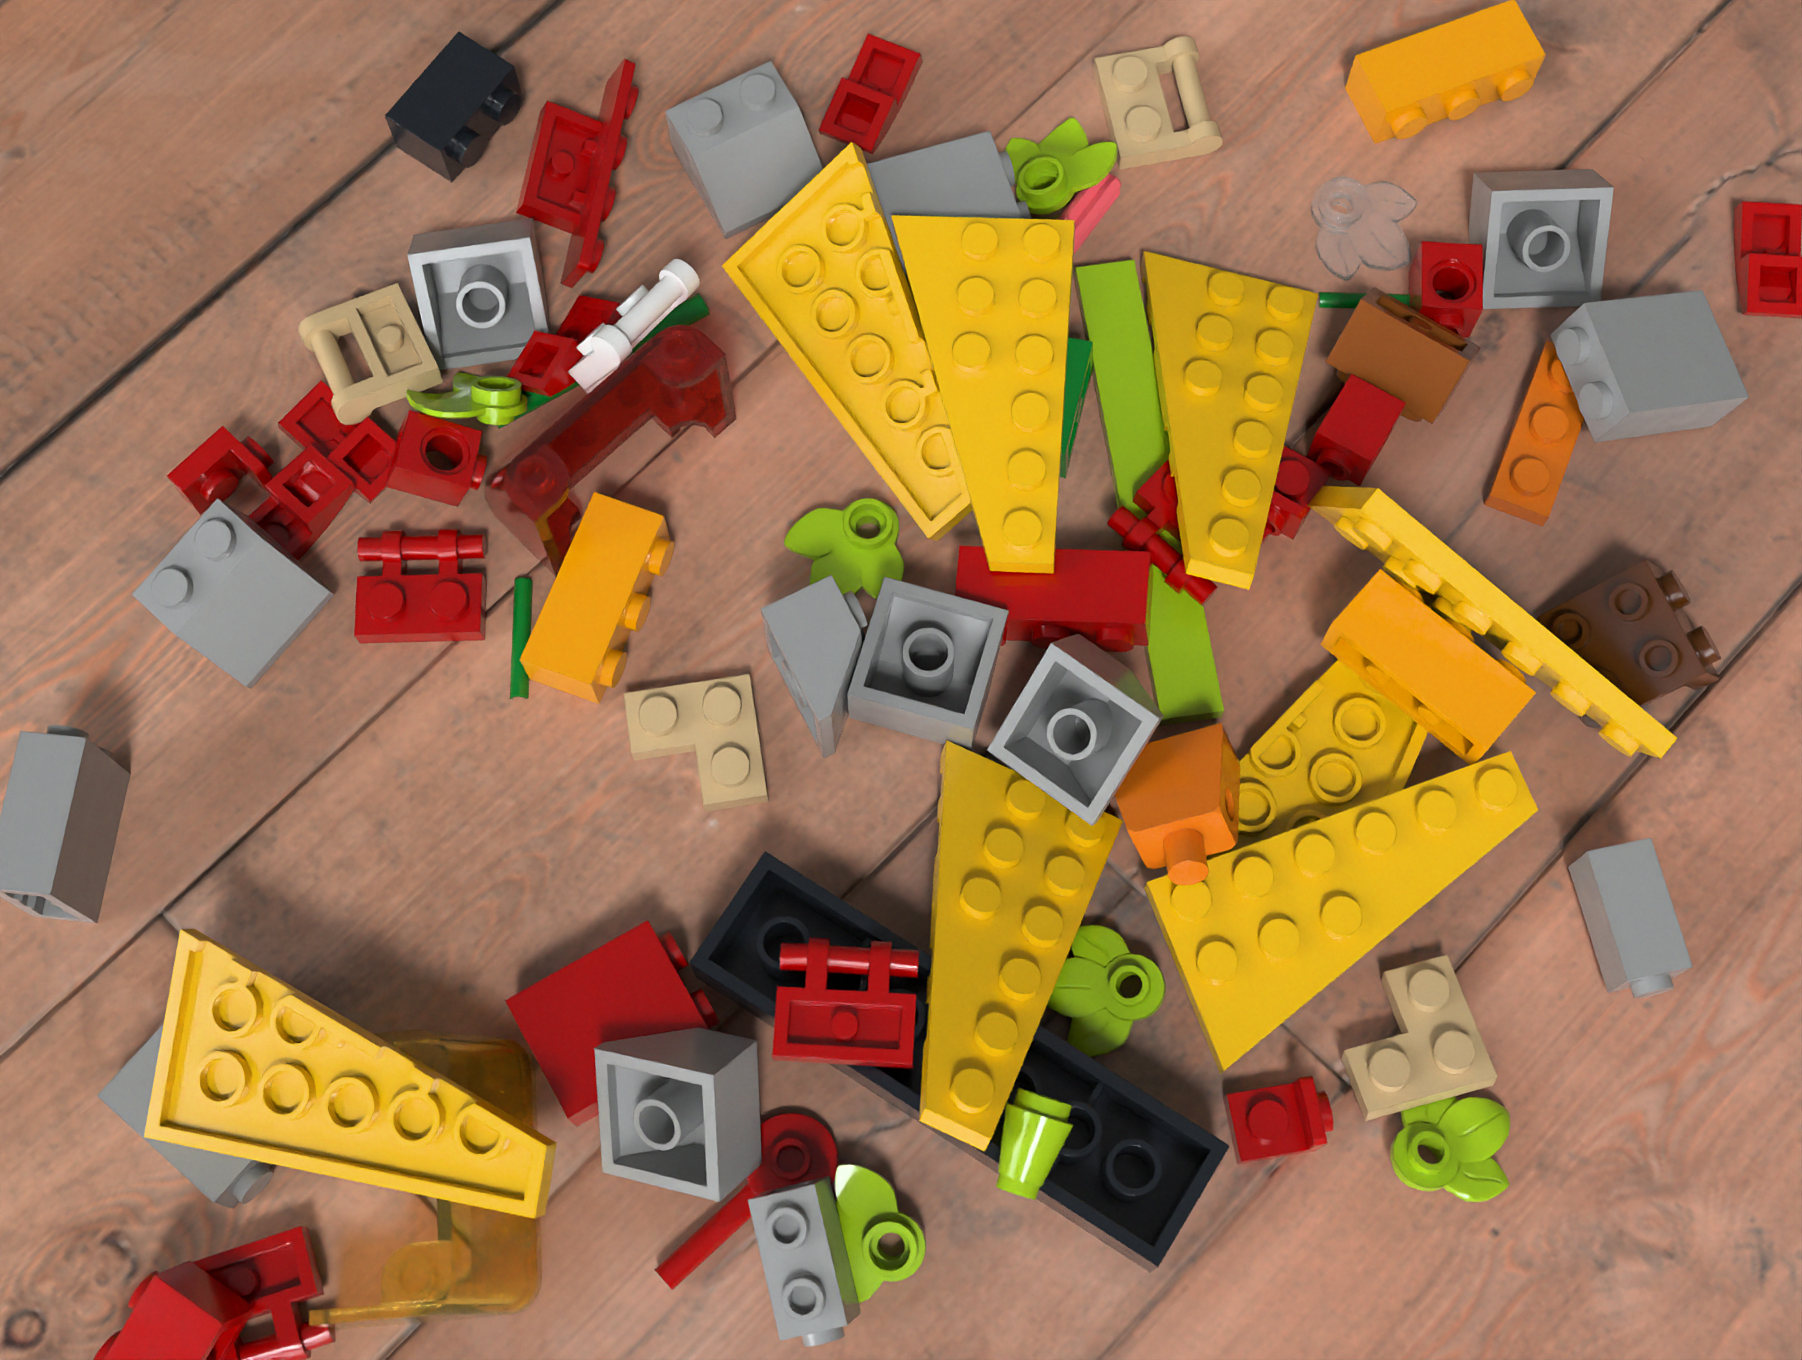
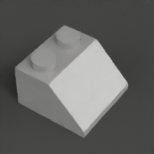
M771 61L665 111L672 150L725 239L773 217L823 170L800 108Z
M1593 169L1474 173L1468 231L1470 244L1483 245V309L1581 306L1587 302L1601 301L1614 187Z
M533 218L413 235L407 256L426 343L439 370L516 360L534 331L551 334L544 274Z
M218 498L132 593L140 603L177 637L250 689L335 595L254 520Z
M832 575L761 608L768 651L823 758L836 752L849 715L847 693L865 639V633L862 628L867 626L866 617L854 593L848 591L841 594Z
M884 577L847 693L849 718L944 745L947 740L972 751L988 698L1009 610Z
M1078 633L1050 644L987 751L1093 826L1098 822L1164 716L1131 669Z
M692 1028L604 1042L594 1048L603 1173L720 1202L762 1164L757 1040L702 1028Z

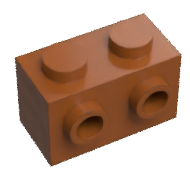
M1374 287L1361 298L1328 356L1326 363L1338 369L1336 374L1344 383L1353 374L1406 402L1401 416L1416 422L1424 419L1433 424L1446 407L1481 347Z

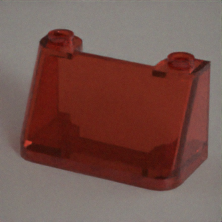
M686 325L670 326L635 346L631 354L618 367L580 392L496 465L486 477L484 484L485 499L494 516L555 577L572 542L570 534L572 525L582 518L579 508L567 497L569 491L650 419L658 424L671 438L681 431L680 427L690 425L705 427L716 438L737 419L726 354L698 329Z

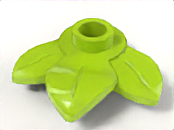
M1074 117L1063 122L1038 145L1027 139L1011 138L1005 151H1007L1013 166L1019 202L1025 201L1029 212L1034 214H1049L1061 209L1071 200L1075 192L1097 185L1108 175L1117 159L1118 147L1116 143L1101 142L1089 146L1082 126Z
M457 372L453 377V391L428 394L409 389L406 391V398L414 409L438 418L477 417L478 421L485 424L506 425L514 422L515 416L527 411V397L521 394V382L504 376L481 377Z
M864 498L854 501L843 511L817 508L796 522L784 539V546L787 549L814 560L811 566L810 585L832 575L841 594L852 591L856 595L863 588L870 596L877 600L884 577L902 581L904 561L895 546L899 537V521L894 510L883 501ZM864 524H873L879 528L880 532L877 536L866 539L861 537L857 530Z
M1100 925L1080 926L1072 943L1074 958L1065 960L1047 1007L1063 1016L1072 1017L1067 1043L1089 1057H1097L1111 1053L1125 1043L1134 1021L1147 1019L1160 1008L1166 994V982L1162 971L1152 960L1143 955L1131 954L1126 942L1119 933ZM1130 975L1139 976L1142 981L1140 993L1133 998H1124L1120 992V985L1123 979Z
M1456 1096L1400 1111L1404 1128L1395 1136L1391 1144L1390 1158L1395 1174L1404 1184L1421 1191H1436L1444 1188L1466 1202H1485L1496 1197L1509 1186L1506 1174L1499 1164L1491 1158L1502 1147L1509 1135L1510 1114L1504 1106L1487 1098L1467 1097L1457 1101ZM1418 1145H1423L1432 1151L1437 1160L1436 1164H1430L1422 1160L1418 1154Z
M841 1164L837 1167L835 1175L837 1196L835 1204L858 1302L861 1303L868 1300L883 1281H900L914 1274L924 1259L926 1238L919 1223L912 1216L899 1211L894 1188L882 1175L864 1166ZM886 1233L898 1234L904 1241V1252L898 1256L887 1255L880 1246V1238Z

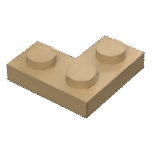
M750 674L623 693L630 748L634 761L696 751L705 812L769 802Z
M1448 955L1385 971L1381 983L1402 1034L1346 1049L1342 1056V1062L1364 1120L1368 1121L1493 1086L1498 1076Z

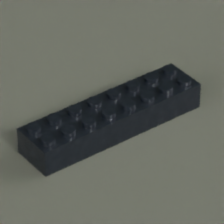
M765 851L689 962L696 978L774 1028L777 986L805 988L806 971L780 970L782 942L808 944L809 937L830 938L831 945L871 948V941L892 942V949L919 950L918 978L890 976L889 993L916 994L913 1068L845 1064L830 1065L999 1174L998 1167L1006 1105L985 1151L919 1121L923 1047L927 1038L929 1003H926L927 980L931 972V956ZM829 972L827 989L868 992L869 975ZM1038 1025L1006 1103H1014L1018 1088L1072 1105L1067 1122L1074 1126L1042 1187L1040 1186L1036 1199L1148 1272H1151L1161 1264L1230 1145Z

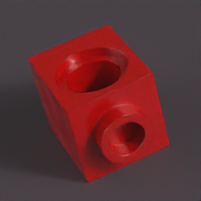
M1421 241L1409 269L1410 307L1463 338H1469L1483 311V245ZM1435 291L1448 292L1456 300L1444 299Z
M1351 374L1318 428L1306 457L1331 470V478L1341 481L1349 480L1360 486L1394 430L1406 402Z
M409 410L398 431L385 487L458 507L469 488L478 491L484 476L487 455L478 453L483 431ZM437 451L445 454L451 460L453 469L444 471L435 468L428 461L426 453Z

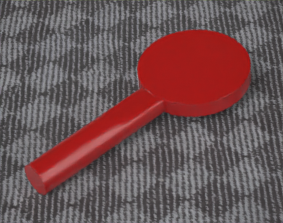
M786 1113L774 1116L760 1125L762 1164L746 1178L748 1183L654 1269L671 1290H674L752 1217L748 1203L749 1199L764 1191L827 1176L830 1178L832 1187L838 1167V1152L831 1134L821 1123L806 1115Z

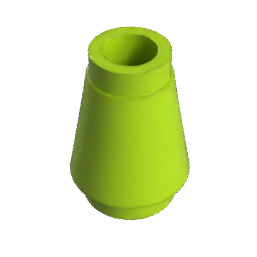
M1018 1088L1014 1103H1006L998 1167L999 1175L995 1185L997 1188L1036 1200L1040 1186L1042 1187L1074 1126L1067 1122L1072 1105Z

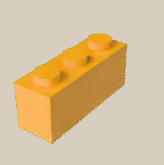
M1509 0L1355 55L1345 90L1374 144L1393 137L1402 140L1416 135L1425 126L1446 118L1453 121L1462 119L1473 113L1479 106L1498 99L1507 102L1519 98L1533 86L1546 54L1516 1Z
M596 492L593 493L521 655L520 661L530 680L600 704L607 687L614 689L617 686L627 661V653L623 652V648L631 630L639 632L643 627L651 604V597L647 596L648 590L655 575L662 577L666 573L673 556L674 541L670 540L663 515Z
M1381 569L1331 623L1320 644L1469 765L1479 761L1537 693L1526 685L1525 677L1515 666L1505 660L1492 658L1474 643L1473 636L1462 624L1456 623L1449 618L1443 619L1423 603L1422 596L1416 588L1412 590L1401 581L1391 578Z

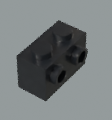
M458 31L386 113L385 118L398 149L453 183L465 167L473 166L480 159L485 149V144L501 125L509 124L516 117L524 97L515 66Z

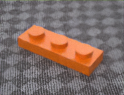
M1546 341L1540 351L1484 502L1486 506L1539 526H1543L1550 516L1584 421V416L1580 412L1577 399L1562 362L1557 356L1553 342Z

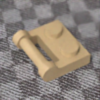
M1181 36L1168 41L1164 46L1095 58L1093 73L1111 142H1115L1118 147L1116 161L1119 170L1205 155L1221 147L1223 139L1218 123L1211 121L1196 67V63L1199 60V52L1196 42L1192 37ZM1174 72L1189 127L1187 130L1173 131L1159 79L1161 74Z
M398 283L306 317L299 325V334L308 350L315 352L333 392L331 406L336 417L345 425L358 424L367 416L369 417L373 409L406 397L407 389L420 392L443 383L438 365ZM351 332L372 374L371 378L355 383L337 344L340 336Z

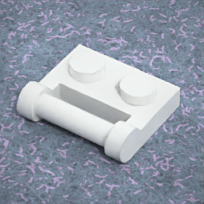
M673 259L660 271V281L650 291L644 285H641L616 308L622 315V318L612 326L606 325L603 322L576 347L583 354V357L568 373L584 390L618 367L650 331L699 287L700 280L698 275L689 264L680 259Z

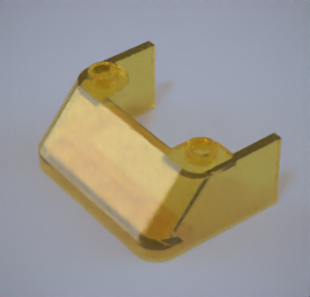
M424 1030L372 1033L537 1130L535 1065L529 1053L517 1042L501 1037ZM437 1198L438 1241L411 1243L399 1248L390 1256L381 1276V1305L309 1311V1326L342 1330L507 1316L520 1313L535 1301L542 1284L540 1217L530 1218Z

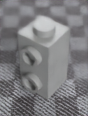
M1647 838L1585 852L1569 866V870L1607 992L1631 988L1634 999L1674 989L1672 979L1692 968L1693 965L1652 839Z
M829 1176L764 1191L749 1199V1208L780 1341L802 1336L804 1347L829 1343L844 1337L843 1326H848L861 1314Z

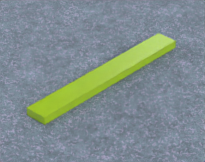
M1135 260L1075 267L1074 280L1086 341L1093 342L1092 375L1117 507L1119 508L1124 505L1141 520L1148 515L1132 501L1136 491L1169 459L1170 443L1168 431H1164L1153 351ZM1164 530L1159 536L1183 556L1181 543ZM1152 564L1153 590L1149 646H1144L1154 702L1164 716L1159 726L1220 718L1223 715L1224 707L1204 606H1201L1185 591L1177 594L1164 582L1167 576Z

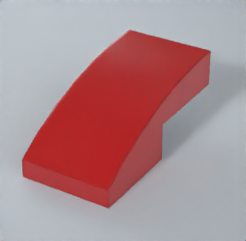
M867 34L848 79L842 77L820 125L819 133L847 145L853 142L862 151L873 155L889 131L923 63L921 54Z
M1742 201L1734 208L1735 270L1743 315L1802 318V204Z
M579 295L555 335L540 331L533 332L507 377L520 381L522 384L521 390L549 397L566 389L576 382L568 371L583 357V354L576 347L603 322L606 325L612 326L622 318V315L616 310L620 303Z
M321 380L278 422V427L301 449L305 450L311 444L353 481L356 487L354 492L371 504L387 488L385 484L396 442L368 416L358 424L345 425L341 423L331 406L333 392Z
M310 444L265 485L270 497L256 508L249 517L295 559L299 560L335 519L356 487L353 481Z

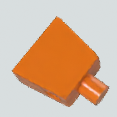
M1222 723L1147 743L1115 793V798L1127 831L1145 866L1151 869L1167 866L1169 879L1178 885H1193L1203 881L1209 873L1206 856L1231 850L1238 842L1240 763Z

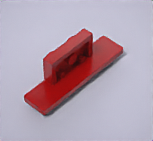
M623 59L606 83L598 120L547 101L540 110L516 213L571 233L560 284L573 288L586 272L590 274L595 272L604 249V240L597 238L600 221L604 222L608 218L615 200L616 189L609 186L612 170H617L627 146V137L620 134L623 119L627 120L630 117L639 92V87L632 84L636 63L627 59Z

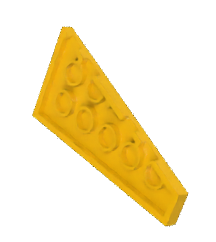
M851 142L738 249L722 267L927 538L938 541L973 509L922 332L917 308L862 149Z
M891 215L893 229L905 265L906 275L916 304L922 332L951 428L955 449L962 467L990 571L1054 574L1075 220Z
M1143 251L1140 271L1142 283L1146 284L1148 325H1152L1155 344L1153 354L1164 431H1168L1170 443L1169 465L1171 476L1175 477L1178 496L1176 511L1185 571L1189 575L1249 590L1255 574L1319 293Z
M1322 486L1307 505L1333 524L1334 528L1349 542L1362 550L1366 549L1385 563L1382 567L1392 578L1401 581L1412 590L1417 587L1435 602L1431 605V609L1443 619L1449 618L1477 632L1501 650L1502 655L1526 674L1537 677L1552 689L1550 691L1551 696L1561 705L1578 716L1582 717L1586 714L1603 728L1598 734L1619 752L1632 757L1637 751L1661 759L1677 740L1675 735L1379 488Z
M1416 587L1422 596L1423 603L1431 608L1435 601ZM1465 626V628L1471 633L1472 629L1468 626ZM1337 659L1239 761L1238 842L1231 850L1206 856L1207 860L1403 790L1428 731Z
M946 740L940 761L942 784L937 811L939 835L938 851L934 861L929 947L932 948L931 972L927 980L926 1003H929L927 1038L923 1047L919 1121L985 1151L996 1129L1123 820L1103 812L1098 822L1091 826L1018 772Z
M1511 751L1207 860L1208 876L1197 884L1178 885L1173 883L1168 875L1146 883L1144 887L1220 1075L1538 811Z
M195 928L180 929L144 1137L530 1218L545 1215L557 1142Z

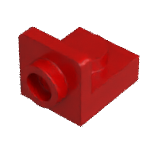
M222 426L166 476L181 496L201 515L217 498L222 501L229 498L235 491L238 481L246 474L270 495L265 485L273 478L267 469L274 464V461L250 436H247L240 442Z
M1286 446L1283 447L1266 527L1271 530L1270 535L1279 536L1282 533L1294 540L1311 511V508L1307 505L1321 487L1327 484L1332 471Z
M1312 1076L1297 1078L1293 1083L1230 1093L1223 1097L1237 1165L1317 1151L1327 1144L1326 1132L1333 1131V1115L1328 1096L1324 1090L1316 1092Z

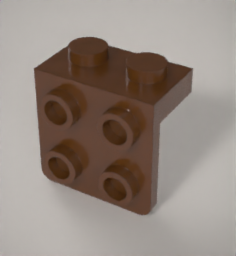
M1647 560L1556 606L1536 619L1640 707L1683 686L1699 690L1720 679L1712 663L1720 660L1721 656L1704 626L1701 625L1693 629L1682 607L1690 604L1691 601L1680 579L1673 570L1664 574L1661 568ZM1586 714L1582 717L1579 716L1588 727H1602Z

